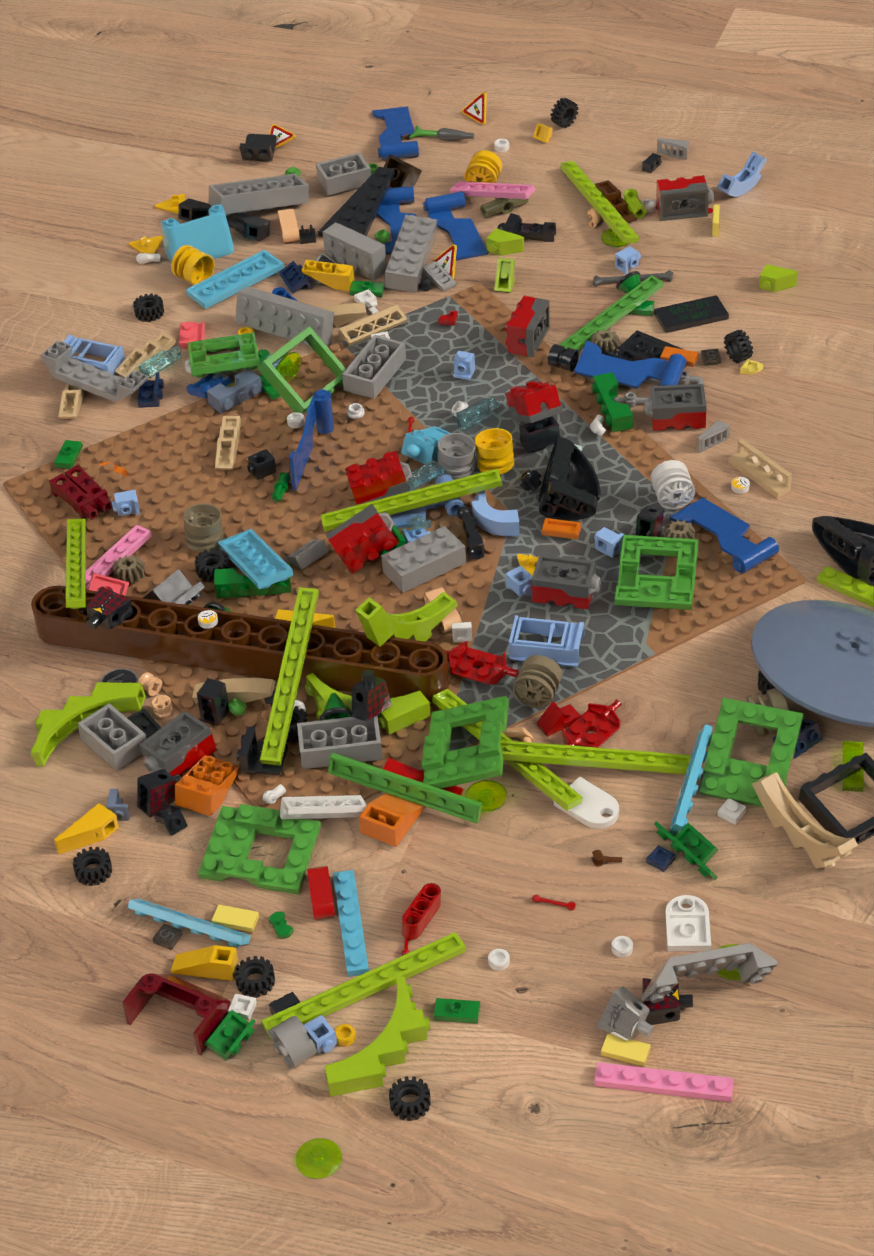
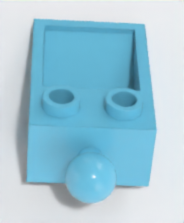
M434 426L406 433L401 454L428 466L436 465L438 462L439 440L443 436L450 434V432Z

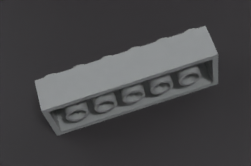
M297 174L209 185V204L211 206L221 204L226 216L232 213L243 214L246 211L257 212L261 209L272 210L275 207L286 208L289 205L300 206L308 203L309 185Z
M405 215L385 271V288L417 293L423 276V267L427 264L436 238V219Z
M249 286L237 292L235 323L292 340L310 326L326 346L331 344L334 312ZM306 340L302 342V344L310 346Z

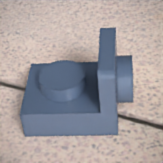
M110 789L107 809L116 814L117 821H129L128 805L123 804V798L119 797L118 789Z

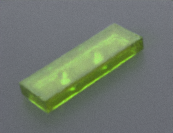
M843 741L842 764L849 762L855 756L863 754V742ZM863 769L842 780V791L863 792Z

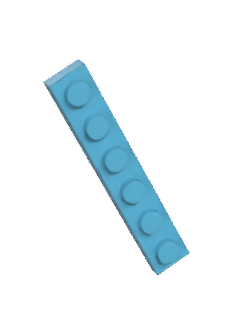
M707 724L703 726L697 735L668 832L675 836L688 822L686 815L693 806L691 798L698 789L696 781L700 779L703 772L701 765L707 758L708 752L706 748L710 746L713 728Z
M354 870L333 872L348 977L362 975L369 971Z
M139 898L129 900L128 908L135 910L134 913L137 915L153 916V920L158 922H172L171 926L181 929L187 927L191 929V933L198 935L205 933L212 940L221 941L223 939L229 941L228 945L233 947H241V945L249 944L251 935Z

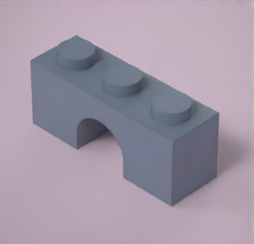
M246 369L235 375L236 386L225 387L220 383L207 390L208 403L222 414L262 392L261 378L250 369Z

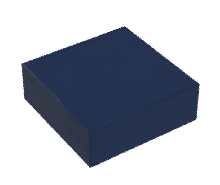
M658 845L646 858V863L664 872L676 859V854Z

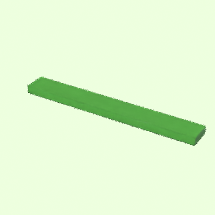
M651 275L559 345L564 346L566 349L569 347L578 351L585 346L586 341L591 342L592 334L596 333L597 330L602 331L603 329L607 330L663 288L664 282Z
M336 753L330 755L329 774L476 824L480 820L481 802Z

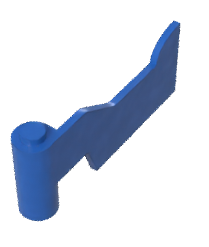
M408 106L372 110L373 116L384 119L387 127L379 136V158L387 160L389 154L397 158L419 156L417 141H401V136L414 133Z
M413 186L388 188L378 210V217L387 223L391 229L392 241L385 244L386 255L392 254L405 215L416 216V214L402 213L399 209V203L415 202Z
M462 191L425 198V202L422 203L424 212L427 211L429 218L437 220V227L449 233L453 244L457 246L456 261L488 255L472 219L454 218L451 213L452 209L466 206Z
M586 341L574 373L593 378L595 375L613 372L619 385L635 389L647 377L660 380L659 386L678 385L686 365V359L681 354H672L669 361L659 358L628 361L604 355L599 346Z
M320 389L313 394L307 410L302 438L297 450L292 451L289 456L292 488L295 491L313 448V428L315 423L319 433L327 434L334 430L331 393L324 389Z
M705 498L697 500L670 516V520L674 522L677 519L681 522L685 520L686 523L694 522L716 535L721 550L733 557L734 569L742 574L779 552V545L772 537H767L757 544L742 537L750 528V524Z

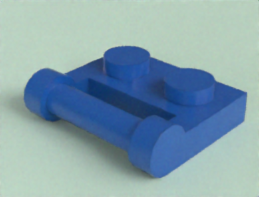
M209 373L196 383L189 384L186 389L190 395L207 399V390L220 383L226 387L232 381L230 376Z

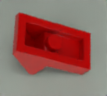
M553 701L537 721V726L549 737L561 731L562 727L564 729L568 728L581 715L571 704L559 708Z

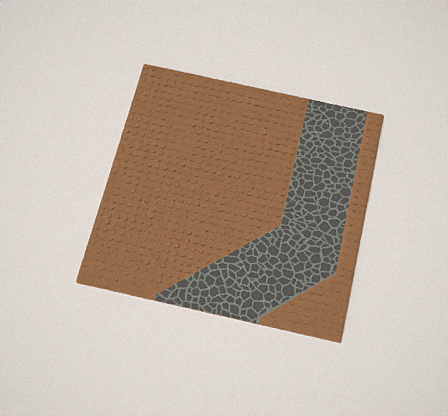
M476 284L405 314L407 318L406 323L384 331L388 332L390 339L405 343L406 360L375 399L344 391L343 385L340 388L338 385L335 387L336 390L331 394L334 430L327 434L319 433L315 423L313 428V448L297 490H293L292 479L290 478L287 485L288 490L278 503H275L271 498L274 492V484L278 482L282 472H286L291 476L289 456L292 451L297 450L305 424L300 428L289 427L287 416L294 413V411L282 397L272 400L263 391L222 414L209 405L208 398L198 400L81 449L73 467L79 465L102 489L107 491L111 506L112 501H115V493L136 490L140 515L134 513L118 516V513L113 511L112 506V509L107 512L102 509L97 511V517L92 520L87 517L85 518L86 570L136 525L151 531L152 537L133 553L135 557H140L145 566L144 578H140L139 582L129 583L126 596L143 598L179 569L192 586H195L200 581L205 586L199 591L202 595L190 603V606L204 607L208 603L215 602L229 608L231 612L275 619L278 609L294 611L299 587L313 588L319 590L315 613L334 615L335 628L365 632L355 610L369 597L381 605L385 612L389 614H402L426 605L423 593L442 587L446 594L457 601L458 606L456 610L460 615L461 621L471 622L472 641H467L468 647L498 656H503L504 651L507 666L519 671L524 662L509 659V639L515 615H518V618L573 622L576 624L584 622V639H581L579 647V665L577 667L560 666L562 679L551 703L554 701L557 705L805 583V577L778 553L744 574L737 572L733 567V557L721 550L717 536L692 522L691 525L695 530L694 539H699L692 610L615 605L621 551L612 558L595 549L594 537L597 531L605 527L617 534L623 533L624 535L635 536L637 515L646 506H651L664 510L663 529L660 537H663L665 525L672 521L670 516L701 498H705L734 516L736 515L691 474L690 478L695 487L693 500L688 505L673 510L662 507L657 500L652 486L651 474L657 465L664 461L675 459L634 422L633 429L612 432L610 426L606 425L605 415L601 414L600 404L596 403L595 394H592L591 383L582 375L575 374V369L571 372L562 369L561 366L557 368L548 365V354L551 347L544 340L534 358L508 353V347L505 344L507 337L505 325L511 319L512 311L482 284ZM450 311H458L455 326L438 324V319L441 315L450 314ZM371 337L351 346L345 340L328 346V348L347 369L371 340ZM458 351L474 353L475 371L470 380L453 377L454 357ZM316 352L292 361V373L283 377L304 403L316 391L323 389L337 378ZM530 381L549 382V385H556L563 413L554 415L553 418L559 424L560 436L576 445L582 446L581 452L588 459L597 474L601 496L597 504L596 514L585 519L571 520L581 523L578 540L542 535L541 530L544 520L548 517L541 515L539 512L540 503L538 502L541 485L535 491H525L520 486L522 483L520 477L528 469L530 471L533 469L537 470L542 475L539 479L543 481L554 444L531 452H527L520 443L519 426L527 424V422L516 421L511 418L505 393L509 392L512 387L520 386L521 388ZM457 401H464L468 404V411L463 417L457 418L454 416L452 408ZM353 403L361 404L364 408V415L359 419L350 418L347 415L349 405ZM303 412L302 414L304 415V419L306 421L307 413ZM597 415L604 417L602 427L606 431L602 436H598L597 433L590 429V424ZM223 416L241 417L238 449L233 470H215L217 442L220 436ZM409 417L414 418L411 432L436 426L450 433L466 434L474 441L477 434L486 429L500 428L507 430L512 435L514 466L508 472L500 474L503 486L485 490L486 501L492 508L503 511H518L519 536L494 535L484 531L476 524L475 530H479L484 543V547H482L484 557L472 560L468 555L467 538L462 520L458 516H450L445 506L428 509L425 523L399 528V531L403 536V529L410 531L424 527L426 531L433 532L445 526L465 546V564L404 593L383 572L382 556L380 555L373 561L367 560L364 562L363 568L354 574L349 571L326 537V534L331 531H324L321 514L357 505L347 478L346 467L352 464L360 466L366 464L369 458L377 460L383 458V455L387 452L397 451L400 462L409 464L413 477L407 483L410 491L435 485L437 478L441 475L437 470V464L428 466L401 454L405 434L408 431ZM267 449L275 458L276 473L257 480L253 474L251 475L248 472V456ZM475 453V470L472 475L482 473L477 467V453ZM53 461L11 478L3 484L8 493L66 566L67 519L81 518L68 503L51 493L49 480L62 473L65 475V472L69 470L55 467ZM106 461L110 462L108 464H105L104 467L99 465L100 463H104ZM113 464L127 469L128 475L125 477L120 473L114 472ZM77 472L73 473L72 476L77 477ZM62 480L58 481L57 484L62 485ZM478 492L461 496L464 506L469 507L471 510L472 519V501H475L474 496H478ZM204 503L218 507L222 512L223 540L252 529L287 564H290L294 574L291 576L292 593L217 599L214 579L211 582H208V579L203 581L196 574L195 557L199 556L198 553L200 552L190 549L185 543L183 521L185 510L192 505ZM751 528L742 536L754 544L763 540ZM313 539L324 540L328 549V553L304 569L297 568L286 559L288 555ZM517 554H531L535 557L542 554L596 561V575L601 578L599 592L592 595L589 609L575 608L573 604L569 603L565 606H559L554 601H549L546 604L532 602V593L519 597L511 588L508 589L506 587V573L520 566ZM641 554L639 575L676 577L678 557ZM228 558L229 568H233L238 574H240V575H242V576H246V575ZM113 572L108 576L111 578H115ZM438 625L431 630L432 636L426 641L437 644L448 651L463 643L453 642L452 631L442 633ZM520 632L518 640L547 643L549 637ZM562 636L552 637L551 643L561 644ZM138 658L148 672L162 680V691L171 698V702L180 714L187 711L200 721L198 703H195L192 699L195 684L204 683L207 678L214 680L259 678ZM448 662L449 690L466 704L507 696L509 700L507 728H512L545 712L548 706L533 708L521 703L513 693L515 677L506 675L497 684L489 685L451 674ZM274 680L275 684L273 690H276L278 680ZM299 684L296 700L302 701L305 704L308 722L319 721L316 715L318 707L314 697L308 695L305 685ZM336 690L345 695L352 696V692ZM265 698L244 703L247 708L243 716H235L229 711L219 726L203 722L211 729L217 751L212 755L216 759L240 766V761H237V751L241 749L242 734L246 733L247 726L255 727L257 741H264L272 709L270 704L265 703ZM433 702L430 703V715H432V712L441 710ZM431 716L390 735L384 728L381 729L379 726L383 759L362 763L383 769L388 758H391L423 772L425 736L429 735ZM462 726L451 729L449 751L476 746L480 743V740ZM297 738L295 742H292V739L286 742L288 751L280 775L243 773L240 767L233 781L252 806L280 810L282 797L361 795L365 801L382 792L329 774V766L302 769L300 746ZM279 784L284 786L286 793L279 797L274 804H267L263 801L262 797L265 791L273 790ZM314 818L310 820L322 822L328 818ZM277 837L280 841L288 839L283 837Z

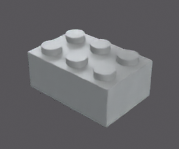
M360 152L316 163L317 180L327 196L359 188L371 176V169Z
M110 703L78 723L81 740L116 771L142 755L139 744L146 740V734Z

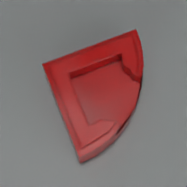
M450 311V314L441 315L438 319V324L455 326L458 311Z

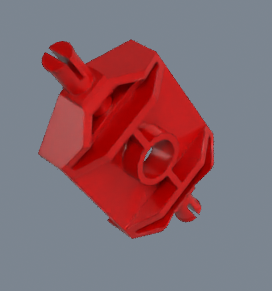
M467 641L450 651L445 650L447 661L450 664V673L453 675L494 685L503 677H506V675L517 678L519 670L507 666L504 651L503 656H498L469 648Z
M617 699L610 706L589 703L588 710L566 730L562 727V737L565 744L599 748L621 728V721L615 711L622 706V703Z

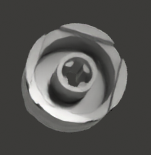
M297 1016L286 1019L268 1031L270 1038L274 1042L273 1046L276 1052L285 1057L283 1060L289 1070L318 1053L312 1039H309L307 1030Z

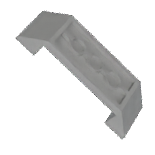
M57 340L41 354V359L55 379L114 402L133 394L148 380V376L139 371L133 370L128 376L123 378L113 375L108 371L95 368L93 365L80 362L78 359L71 358L73 346L63 341Z
M751 943L670 957L655 972L641 998L643 1002L651 1000V1003L662 1001L666 994L672 992L671 989L678 983L679 977L686 976L687 979L698 976L700 973L706 972V975L715 974L721 969L732 971L738 968L742 983L751 982V984H757L762 982L765 976L772 973L778 962Z

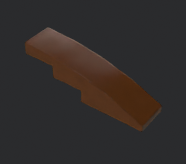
M609 180L595 183V186L627 223L635 221V215L628 209V203L621 197V191Z

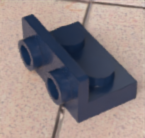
M294 261L279 271V275L293 294L304 285L312 289L313 287L310 284L311 278L302 273V265H297Z
M156 373L155 380H147L139 387V408L159 407L160 400H163L162 389H164V380L160 379V373Z
M802 719L793 756L794 759L822 741L817 722Z

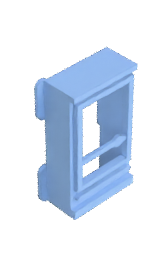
M68 335L63 341L73 346L72 354L74 352L81 353L78 355L79 357L72 356L71 354V358L78 359L80 362L88 365H93L100 370L108 371L113 375L115 374L114 370L126 359L123 346L118 347L87 339L74 338L73 335ZM84 354H92L105 357L106 360L99 362L83 357Z
M515 615L509 639V659L524 662L526 658L532 655H541L557 661V664L560 666L577 667L579 665V647L581 639H584V622L576 624L573 622L518 618V615ZM520 632L549 637L547 643L518 640ZM562 636L561 644L551 643L552 637Z

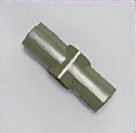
M495 198L493 201L482 204L480 211L484 218L501 212L509 214L515 207L526 204L528 199Z

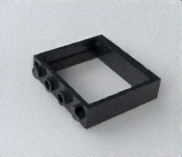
M867 753L853 757L849 762L838 765L829 773L821 774L812 782L804 783L800 788L798 798L826 831L836 836L854 838L857 844L874 836V817L847 831L815 794L862 769L874 781V760Z

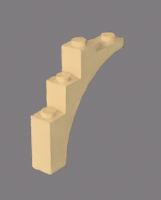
M777 772L766 775L752 783L773 827L782 826L786 830L794 848L803 847L806 849L815 869L824 867L827 870L836 865L835 861L852 853L851 849L858 846L854 838L836 836L814 822L793 799Z

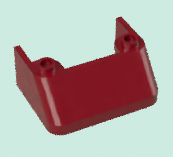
M149 973L142 976L122 1002L127 1024L131 1025L154 994L190 1008L198 1016L204 1018L193 1032L197 1054L201 1056L207 1048L205 1043L228 1015L231 1002L227 998L170 974Z

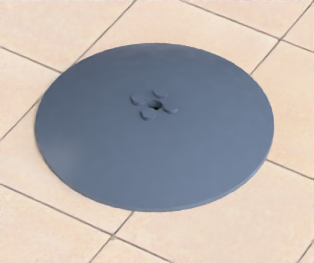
M803 600L778 606L761 617L752 634L751 650L758 668L776 689L797 704L825 717L845 723L874 727V611L836 601Z

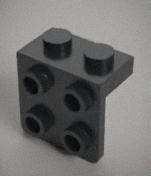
M248 134L246 142L240 143L239 147L242 160L273 161L277 136Z
M247 726L246 733L242 734L241 749L237 751V761H240L241 772L280 775L283 770L288 745H285L281 765L262 764L260 757L264 741H257L255 727Z

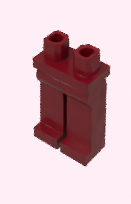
M79 465L66 471L65 475L62 473L49 480L51 493L68 503L79 514L81 519L87 517L92 520L97 517V511L102 509L107 512L112 509L107 491L102 489ZM77 472V477L72 476V474ZM62 480V485L57 484V482Z

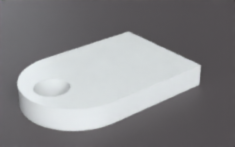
M579 777L570 785L572 789L583 797L581 804L566 811L554 801L555 807L594 829L607 828L613 825L619 817V804L617 800L582 777ZM603 814H610V815H612V816H610V817H603L602 815H603Z
M682 895L675 897L668 903L666 907L668 952L711 950L709 910L706 903L700 898ZM683 904H689V905H691L692 907H690V908H683L682 905H683Z

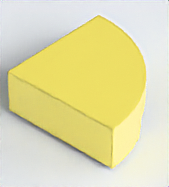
M747 359L740 368V373L746 375L758 373L763 369V364Z

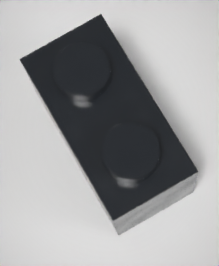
M553 416L519 426L520 443L527 452L552 445L557 437L560 436L559 424Z

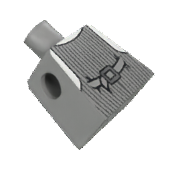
M624 986L613 992L597 1025L598 1028L626 1041H630L638 1034L648 1039L654 1031V1027L645 1021L649 1008Z

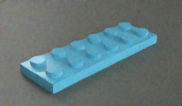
M264 249L186 289V294L203 308L207 309L237 294L238 291L248 286L251 287L267 277L278 273L284 268V263Z
M252 529L218 542L219 548L227 554L228 558L258 589L268 588L271 584L285 581L294 575L292 568Z

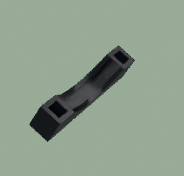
M188 198L178 206V219L189 222L209 216L208 210L212 206L208 203ZM232 213L226 216L228 226L239 231L246 238L261 241L270 235V220L245 213Z

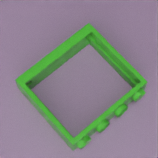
M310 326L265 359L257 368L294 412L307 413L312 397L304 403L273 366L277 361L306 340L337 377L323 388L331 394L336 390L335 387L337 385L339 388L343 385L342 374L346 370Z

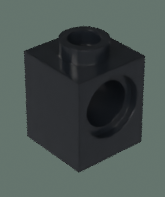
M267 449L248 456V472L251 475L253 474L257 480L276 473L275 458Z

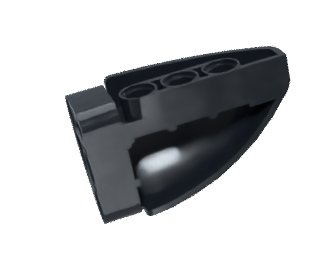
M558 436L552 448L538 497V502L540 503L539 512L545 517L565 521L592 517L596 514L597 504L601 496L597 474L588 459L573 442Z
M832 516L813 518L812 531L833 561L849 576L856 579L860 578L866 583L874 585V525Z

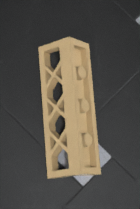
M395 305L340 328L338 339L339 341L345 340L351 346L370 338L371 334L381 333L406 323L407 318L399 306Z
M740 439L738 441V451L728 457L730 465L777 499L791 491L792 474L745 440Z

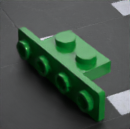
M657 821L654 823L658 828L656 833L664 841L668 838L672 842L670 846L678 853L684 852L686 854L684 858L692 866L696 863L699 866L697 870L705 878L709 876L714 880L718 878L705 865L718 849L691 824L687 823L674 837Z

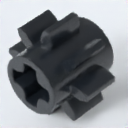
M528 469L520 477L522 481L520 486L525 491H535L542 484V481L539 479L542 475L537 470L533 469L530 471Z

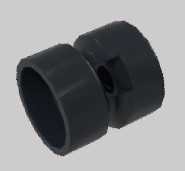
M553 344L548 354V365L557 368L561 366L562 369L572 372L578 363L579 351Z

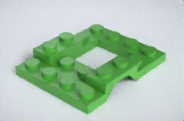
M254 332L188 342L192 377L201 378L209 373L220 374L227 370L235 372L241 368L254 370L260 365ZM240 346V351L208 356L206 354V351L218 352L220 349L225 348L227 350H233L236 347Z
M623 535L615 605L692 610L699 539ZM640 555L677 556L676 577L639 575Z
M507 696L432 712L429 735L425 736L422 768L425 771L424 784L441 789L502 776L504 759L500 742L501 732L507 729L509 707ZM485 721V723L481 724L479 745L449 751L452 728Z
M723 698L704 766V775L699 791L700 795L724 800L730 798L739 803L763 807L752 783L766 775L777 772L786 787L803 713ZM739 723L777 730L768 766L730 758Z
M240 804L239 808L222 806L198 872L199 878L222 881L228 877L245 879L258 888L300 894L321 829V821L281 819L279 816L280 810ZM256 833L294 839L284 869L267 867L263 865V861L248 859Z

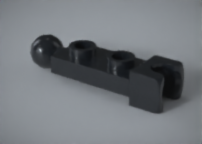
M500 223L497 229L502 230L505 223ZM521 223L516 234L524 238L543 239V242H554L556 223Z
M461 506L457 510V516L463 522L469 558L472 560L483 558L484 552L482 547H484V543L479 530H475L476 521L474 518H471L469 507Z

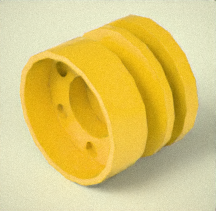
M481 150L476 152L465 171V182L496 183L503 168L502 161L499 156L491 151Z
M190 245L180 247L174 254L171 263L173 275L193 285L211 277L215 268L212 256Z
M500 428L486 429L477 434L475 445L478 469L481 472H486L498 468L499 474L511 470L514 466L512 435L507 430Z

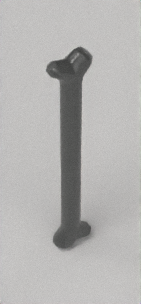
M670 270L665 273L640 275V281L646 280L651 275L659 280L664 279L669 282L673 279V272ZM595 275L593 285L597 287L601 284L618 283L623 276L599 277Z

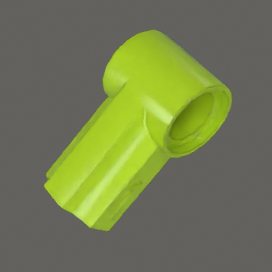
M635 189L625 190L624 200L628 203V209L637 219L643 218L647 214V209L638 198V191Z

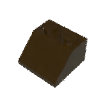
M389 154L384 165L385 168H391L395 171L389 188L414 186L422 172L417 167Z

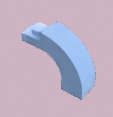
M752 151L743 169L735 176L723 174L716 188L734 197L742 196L758 183L762 177L760 171L767 159Z
M485 490L478 492V496H474L472 516L481 529L498 536L520 535L517 510L503 511L492 508L486 501Z

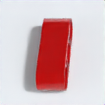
M328 866L307 869L314 920L335 917Z
M435 883L425 884L403 914L402 935L404 938L415 940L420 937L440 908L441 888Z

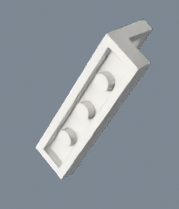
M361 795L282 797L279 816L281 819L359 817L367 805Z

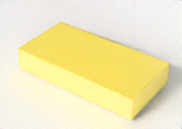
M718 204L713 206V237L719 236L720 205Z
M218 904L212 918V923L230 929L253 933L259 919V912Z
M607 1033L601 1049V1056L644 1067L651 1044L632 1039L626 1041L618 1036Z

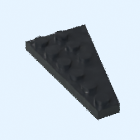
M378 167L318 231V235L323 237V231L336 222L367 236L393 179L394 169Z

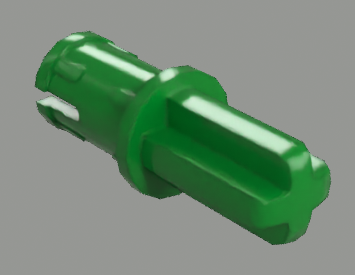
M282 472L278 482L274 484V492L271 498L275 503L281 501L284 493L288 490L287 485L291 476L286 472Z

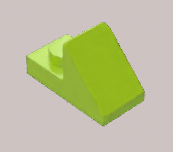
M498 258L494 291L511 293L515 282V259Z

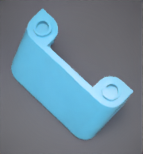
M221 204L212 206L208 210L209 216L182 224L173 218L161 221L165 254L171 263L176 251L184 245H190L209 254L213 259L230 255L234 252L226 214Z

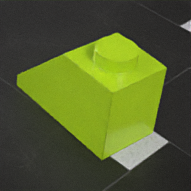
M495 228L486 238L487 252L499 256L523 252L524 237Z
M766 264L760 274L759 289L778 292L796 287L798 271Z

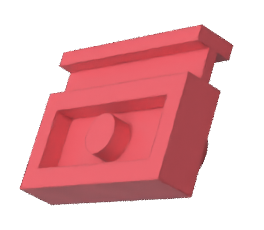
M204 321L200 324H197V322L180 323V349L188 348V342L205 340Z

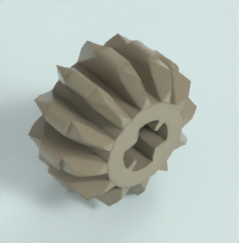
M603 329L602 331L597 330L596 333L592 334L591 342L599 346L602 354H605L606 351L618 349L620 339L616 332H611L610 329L607 331Z
M678 519L676 522L670 521L669 524L665 525L663 537L694 539L695 530L691 523H686L685 520L681 522Z
M134 554L131 556L125 555L124 558L119 557L118 561L114 562L113 574L116 579L133 584L135 581L139 582L140 578H144L145 566L140 557H135Z

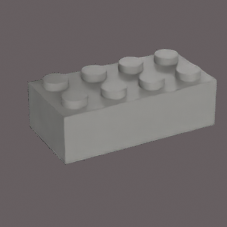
M336 222L323 231L325 255L337 264L351 265L354 272L373 281L385 273L387 266L384 244Z
M374 335L342 374L344 391L375 399L406 360L405 343Z
M445 526L382 555L383 572L403 593L466 563L465 546Z
M377 716L368 722L354 717L297 723L302 769L329 766L330 755L333 753L359 762L383 759Z

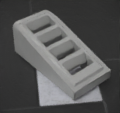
M657 139V153L687 160L689 141Z
M436 261L423 267V277H428L431 280L430 282L443 292L457 285V282Z
M720 420L716 421L697 437V452L705 451L728 439L730 426Z

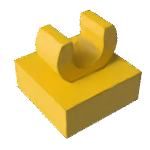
M537 123L533 138L548 143L552 137V127Z

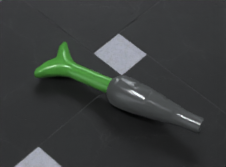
M418 125L415 127L414 133L409 136L410 138L432 136L446 141L474 139V133L450 128H440L438 131L422 130Z

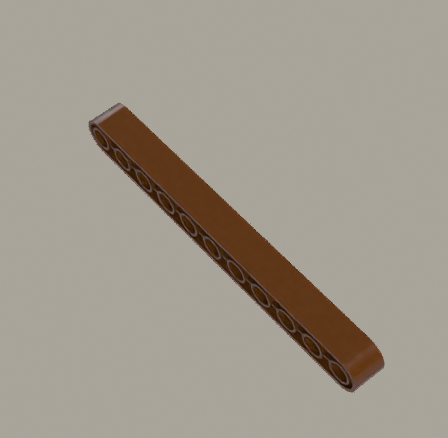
M66 586L44 588L35 594L31 602L38 636L48 644L278 680L291 625V621L122 595L131 599L133 614L112 629L99 625L95 630H92L86 624V621L89 619L87 605L98 591L86 590V607H81L80 609L66 608ZM205 610L216 612L218 617L217 625L209 629L202 628L198 622V615ZM312 624L299 684L306 685V676L313 673L321 682L334 690L352 692V687L362 680V671L373 670L375 677L386 681L390 698L421 691L426 699L432 703L433 695L449 689L447 654L437 644L390 637L379 647L366 636L365 632Z

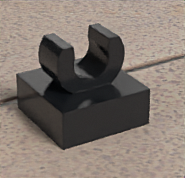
M302 225L301 230H299L300 244L316 243L315 228L310 225V229H304Z

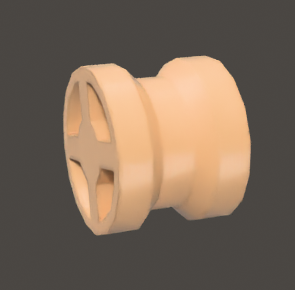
M150 672L144 673L138 680V683L142 684L143 690L150 696L156 695L161 690L162 680L154 677Z
M159 695L152 700L153 713L157 719L165 720L172 716L173 708L169 696Z

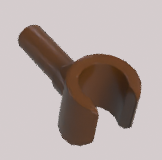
M594 850L592 852L594 857H591L595 866H602L605 862H622V857L603 856L601 850Z

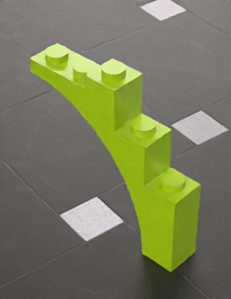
M442 592L428 604L407 613L389 614L370 597L355 611L366 636L380 647L390 637L426 642L432 636L431 630L452 612L458 604L456 600Z
M313 673L306 676L307 684L305 689L309 696L312 695L318 707L316 715L319 721L332 693H336L347 708L352 711V696L330 688ZM417 691L405 696L390 698L391 706L377 715L380 728H384L390 735L430 717V702L421 691Z
M97 682L94 690L91 692V696H69L63 710L42 709L35 722L36 729L39 732L36 742L31 748V757L34 759L36 766L44 767L55 748L71 733L79 729L78 723L110 703L120 713L141 711L146 698L142 684Z
M405 976L396 978V1006L383 1032L370 1045L357 1054L342 1061L325 1065L330 1097L383 1087V1077H386L385 1067L406 1063L405 1054L409 1053L407 1044L427 1040V1031L430 1030L429 1019L424 1017L422 1009L417 1010L415 1001L411 1002L410 997H413L411 984H406Z

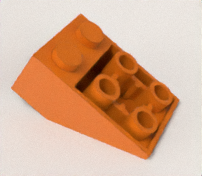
M204 755L175 784V805L211 816L221 806L240 770V766Z
M385 793L371 801L359 816L360 832L397 847L426 806Z

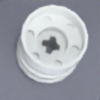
M677 460L664 461L653 469L651 483L657 500L662 507L673 510L688 505L693 500L695 487L684 463Z

